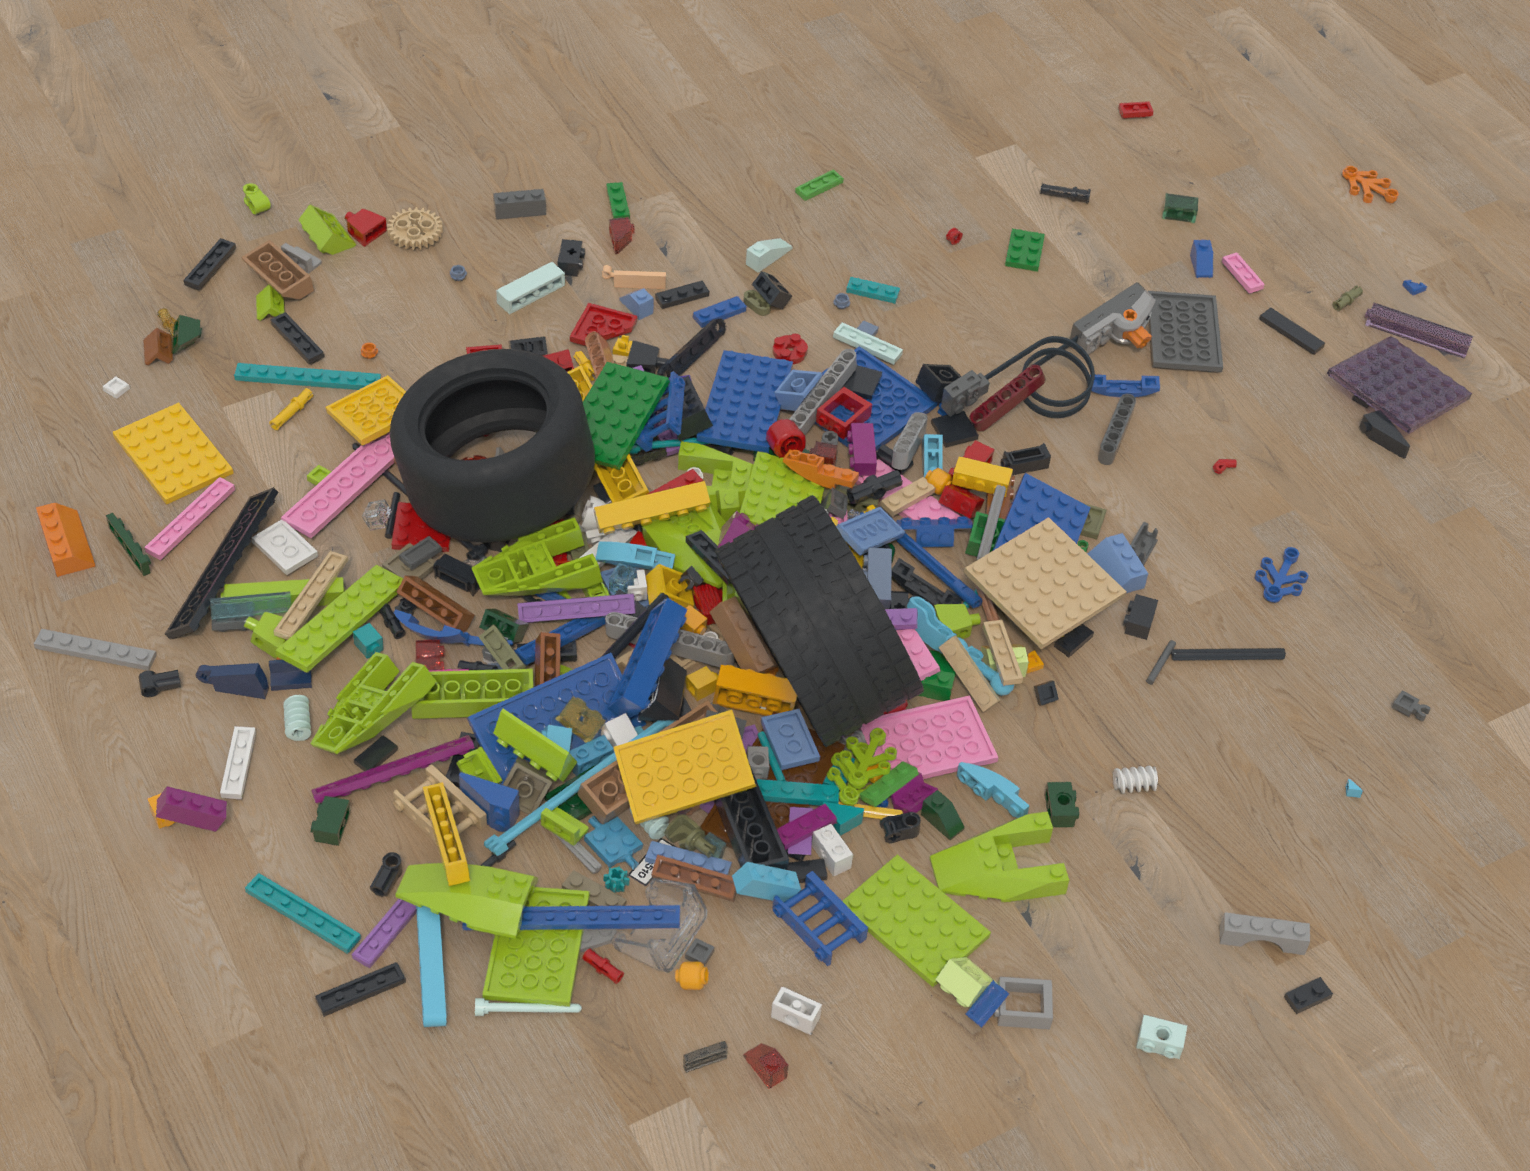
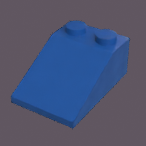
M460 772V790L486 813L487 824L499 832H506L513 827L520 815L519 790Z

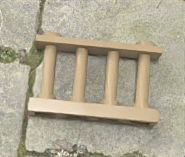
M432 764L425 769L426 781L406 796H403L397 790L393 792L395 808L399 812L403 811L434 840L436 846L437 843L431 822L424 816L427 813L426 804L417 809L410 803L423 793L422 787L443 782L448 800L453 805L451 807L452 814L462 813L466 817L465 820L456 826L458 834L471 825H475L480 830L487 826L486 813Z

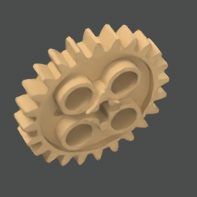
M417 207L414 210L408 208V211L402 209V213L396 212V216L392 215V220H388L387 232L388 236H390V241L393 240L394 244L399 243V247L405 245V249L412 247V250H414L415 247H418L421 250L422 246L428 248V244L434 245V241L438 242V237H442V221H440L439 216L436 217V213L431 214V210L425 212L424 208L418 210Z

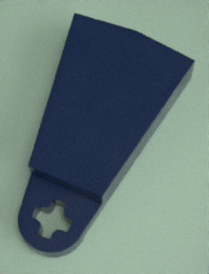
M259 663L217 666L200 665L196 672V678L203 683L213 684L216 692L266 699L269 691L266 675Z

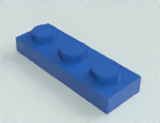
M736 296L693 312V318L703 328L712 319L720 318L724 320L746 312L747 306Z

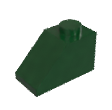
M179 315L174 323L172 354H176L191 346L197 338L201 337V320Z
M939 790L923 801L921 816L946 838L952 840L965 829L953 803Z

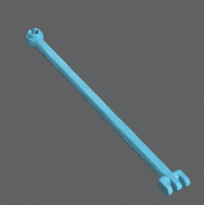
M658 720L629 742L656 734L676 720ZM615 752L499 837L495 834L484 842V847L497 856L501 855L508 849L507 843L541 819V812L545 808L551 811L577 793L581 783L616 761Z

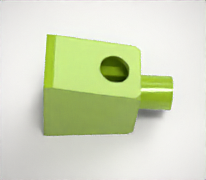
M964 604L934 605L937 619L950 628L953 633L957 634L956 636L965 639L970 637L972 626L980 625L981 623L979 613L969 614Z
M264 612L258 621L249 616L244 627L253 631L251 643L276 659L275 650L287 641L286 639L274 636V630L283 617Z

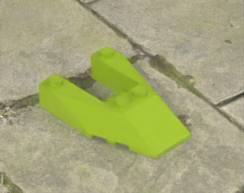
M681 441L678 455V470L687 471L689 468L696 467L702 473L714 474L712 486L706 485L710 502L717 511L716 491L738 488L741 510L754 464L702 444Z
M575 517L520 537L510 547L508 545L501 549L502 552L496 556H489L472 567L483 595L525 596L583 589L603 582L599 565L593 553L558 566L555 565L552 559L553 556L584 546L581 529Z
M375 652L337 695V704L334 709L330 708L327 713L329 716L325 725L321 724L310 744L313 747L338 754L375 737L431 691L437 681L425 665L412 662L387 691H384L400 671L388 655Z
M1048 812L1024 815L930 855L937 887L945 894L966 896L967 894L978 896L979 899L985 900L987 898L1000 899L1001 902L1066 894L1069 877L1064 863L1019 869L1012 847L1050 843L1053 826Z

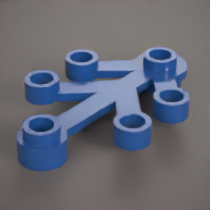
M1288 547L1285 549L1283 554L1284 563L1279 573L1274 567L1271 558L1264 557L1262 559L1261 568L1267 570L1274 580L1272 585L1264 570L1256 571L1254 578L1264 586L1263 595L1266 600L1279 602L1282 596L1301 595L1303 587L1298 583H1294L1291 587L1281 588L1284 584L1296 581L1302 584L1306 583L1309 577L1305 571H1299L1296 574L1286 576L1291 564L1298 560L1299 551L1296 548Z

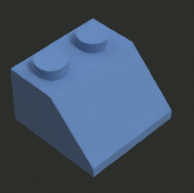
M792 370L774 392L781 405V409L796 411L820 380L822 373Z

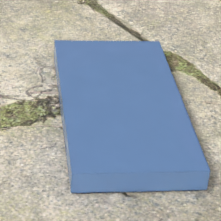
M881 507L836 526L844 540L859 555L867 553L868 548H878L903 537L905 531Z

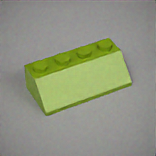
M505 709L501 710L493 732L498 738L496 742L504 748L508 746L513 748V753L519 758L523 759L526 757L531 760L529 764L537 770H540V768L546 770L547 773L545 775L556 782L559 779L564 782L577 764L575 758L568 751Z

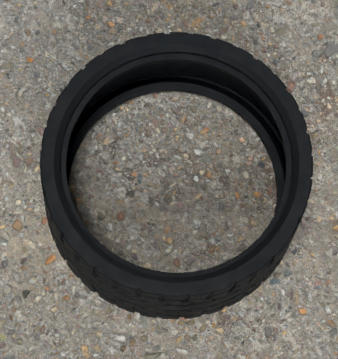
M811 495L797 503V506L793 505L777 514L776 518L772 517L754 527L755 530L752 531L750 529L734 538L732 543L727 542L715 549V553L782 674L785 678H788L797 695L798 702L825 747L840 740L841 736L845 737L863 727L862 724H868L884 715L885 711L889 712L906 702V699L911 700L924 692L917 670L882 603L841 533L815 496Z

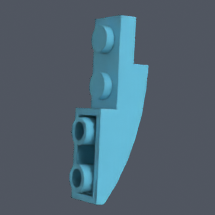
M599 541L595 559L599 562L628 568L638 567L653 570L658 564L672 569L675 554L658 551L657 548L643 545Z
M964 762L958 765L957 777L962 783L968 785L976 795L981 796L985 801L993 797L995 802L1006 808L1013 817L1019 818L1028 814L1030 805L1018 796L1020 788L1014 783L981 766Z

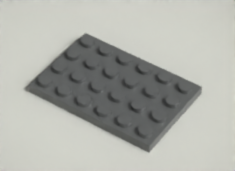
M1148 291L1156 300L1149 320L1150 335L1152 336L1150 340L1152 367L1222 372L1223 360L1216 295Z

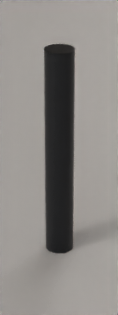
M399 492L393 493L385 531V538L391 539L393 535L397 507L401 495Z

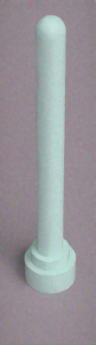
M475 998V1016H484L488 1012L578 1013L582 1009L580 1004H571L570 1007L537 1003H489L484 998Z

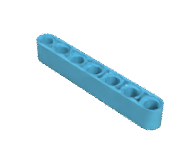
M416 906L423 1027L446 1026L440 913L438 915L432 913L430 908L426 906L421 908Z

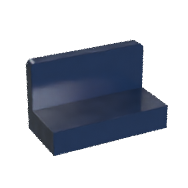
M282 659L269 661L271 691L312 688L311 670L306 673Z

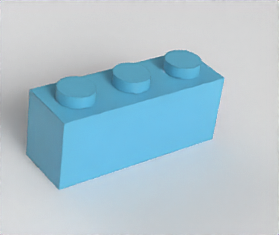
M747 862L732 875L737 894L771 901L777 895L785 902L801 890L797 874L794 871Z

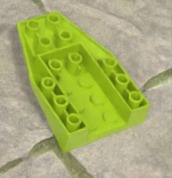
M712 503L703 512H696L695 510L689 512L686 516L678 517V515L670 516V519L666 521H659L657 519L653 520L651 524L642 526L643 537L648 547H654L658 551L675 554L672 569L684 573L690 566H693L704 579L703 582L717 588L723 586V580L685 542L687 535L702 530L718 546L721 529L726 522Z

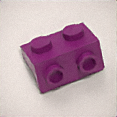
M918 772L916 777L891 795L894 809L902 810L903 814L908 812L917 813L922 809L923 801L937 791L938 788L925 783L922 773Z

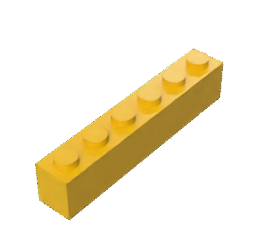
M705 481L597 506L594 507L593 512L599 533L611 534L616 529L628 530L633 528V525L641 524V526L651 524L653 520L657 519L659 521H666L670 519V516L674 515L682 517L695 510L696 512H703L707 510L711 502Z
M442 782L422 787L427 812L448 885L470 881L467 860L444 784Z

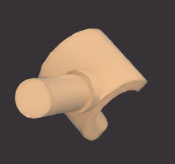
M609 265L603 266L602 277L604 279L614 278V273Z

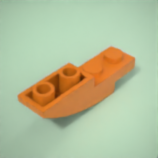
M790 449L783 458V462L794 472L811 482L829 489L832 487L836 488L837 485L852 488L859 479V472L824 464V457L815 454H807Z

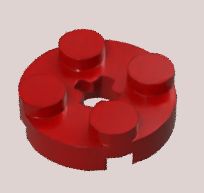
M794 333L774 339L773 356L776 359L792 361L793 364H798L807 356L808 345L799 334Z

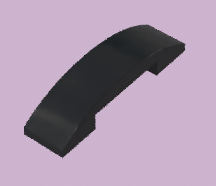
M900 558L891 570V575L906 591L913 596L924 599L933 607L936 604H961L963 599L947 589L944 593L913 573L915 568Z

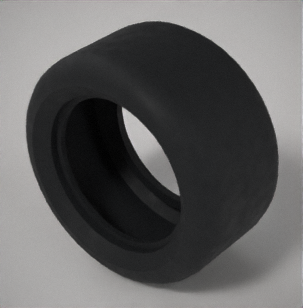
M491 349L456 357L433 368L406 391L394 411L390 424L392 452L413 509L431 528L449 537L463 541L481 543L507 541L532 534L549 526L565 515L578 502L587 489L594 471L595 450L583 401L577 385L565 369L544 356L524 350ZM507 430L536 432L526 443L496 457L480 460L450 458L469 442L491 433Z

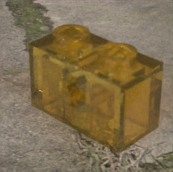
M574 696L568 700L555 718L564 727L572 728V733L585 743L594 738L605 722L602 718L603 716L598 711L591 710L586 706L584 700ZM580 715L584 717L582 722L579 720Z

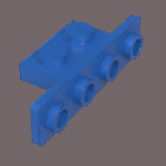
M922 517L920 520H912L911 518L896 520V523L903 530L916 529V542L921 547L954 546V529L972 528L973 526L971 519L967 517H958L957 519Z

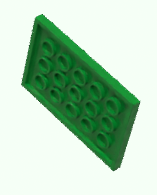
M606 362L583 401L593 440L596 464L620 470L670 383L668 377Z

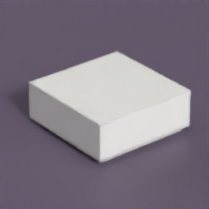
M114 377L103 386V390L116 399L130 389L129 384L118 377Z

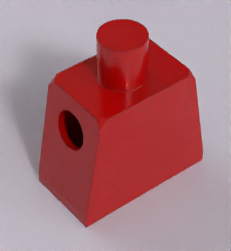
M361 209L356 214L349 211L345 215L348 233L363 247L387 231L386 218L367 209Z

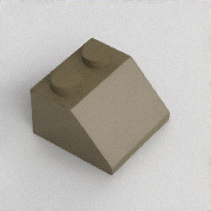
M517 757L502 785L519 790V808L529 815L539 807L553 780L545 775L547 773L546 770L542 768L537 770L529 764V761Z

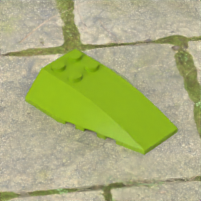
M442 863L408 865L396 892L397 898L420 908L426 906L430 908V912L437 915L439 913L449 916V920L456 923L458 921L464 922L470 929L516 939L521 927L522 911L529 894L533 895L538 882V877L493 867L467 864L470 881L449 886Z

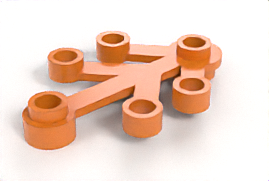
M1347 166L1342 172L1343 177L1349 180L1351 186L1349 193L1356 196L1359 194L1360 187L1357 186L1356 181L1361 183L1364 192L1363 201L1365 203H1371L1374 195L1370 189L1384 196L1387 203H1394L1398 198L1399 192L1397 190L1383 189L1390 187L1391 180L1389 178L1376 179L1378 173L1374 170L1358 171L1354 166Z

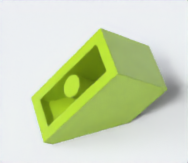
M738 488L716 491L718 512L727 522L735 511L740 512Z

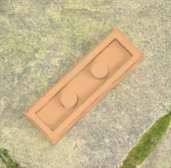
M614 271V287L666 289V272Z

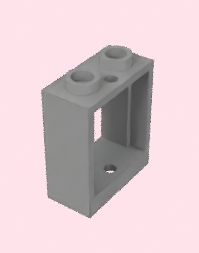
M1000 977L998 985L1007 992L1040 994L1041 1013L1006 1010L1005 999L994 1012V1017H997L998 1026L1050 1030L1053 1020L1052 980Z

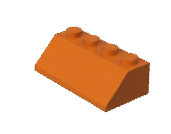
M58 503L36 507L56 576L59 577L96 567L78 511Z

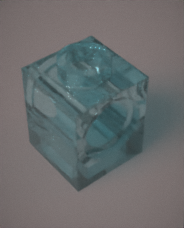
M618 562L609 578V591L616 593L620 589L627 594V587L634 585L633 579L636 578V568Z

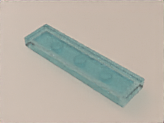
M290 591L210 599L211 619L263 615L264 612L272 614L285 613L291 607Z

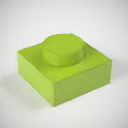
M318 465L307 475V481L317 485L331 471Z

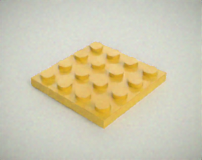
M387 375L325 408L327 413L363 446L390 432L392 416L406 391Z

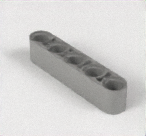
M917 412L911 415L893 447V468L902 470L909 466L922 442L924 434H926L928 417L926 414Z

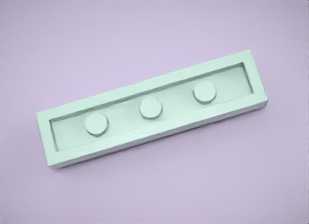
M843 322L833 332V338L855 348L860 346L871 355L893 365L903 353V349Z

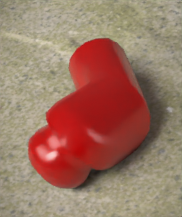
M1219 459L1213 465V470L1215 473L1221 474L1226 468H1236L1237 461L1236 459Z

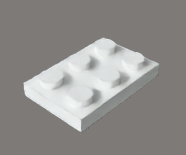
M283 520L251 537L252 543L286 575L318 557L317 550Z

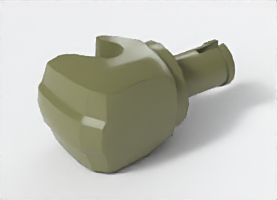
M684 814L677 816L664 832L666 838L672 843L679 841L681 849L688 851L698 849L708 858L712 857L709 852L713 855L716 852V846L704 839L705 832L701 827Z

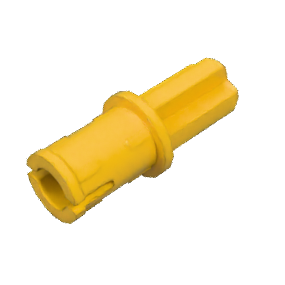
M576 351L573 356L579 366L582 365L589 380L594 381L595 379L592 374L595 376L591 360H588L582 351Z

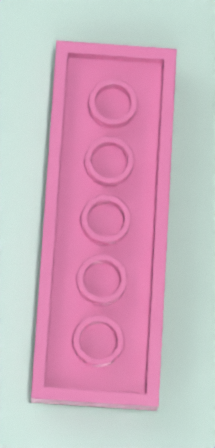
M877 460V477L894 471V469L881 460ZM901 475L902 485L886 491L879 501L881 502V500L910 485L912 482ZM859 476L855 484H862L869 476ZM931 495L898 513L903 518H911L912 520H920L922 517L938 519L939 517L957 519L961 517L947 506L939 503Z

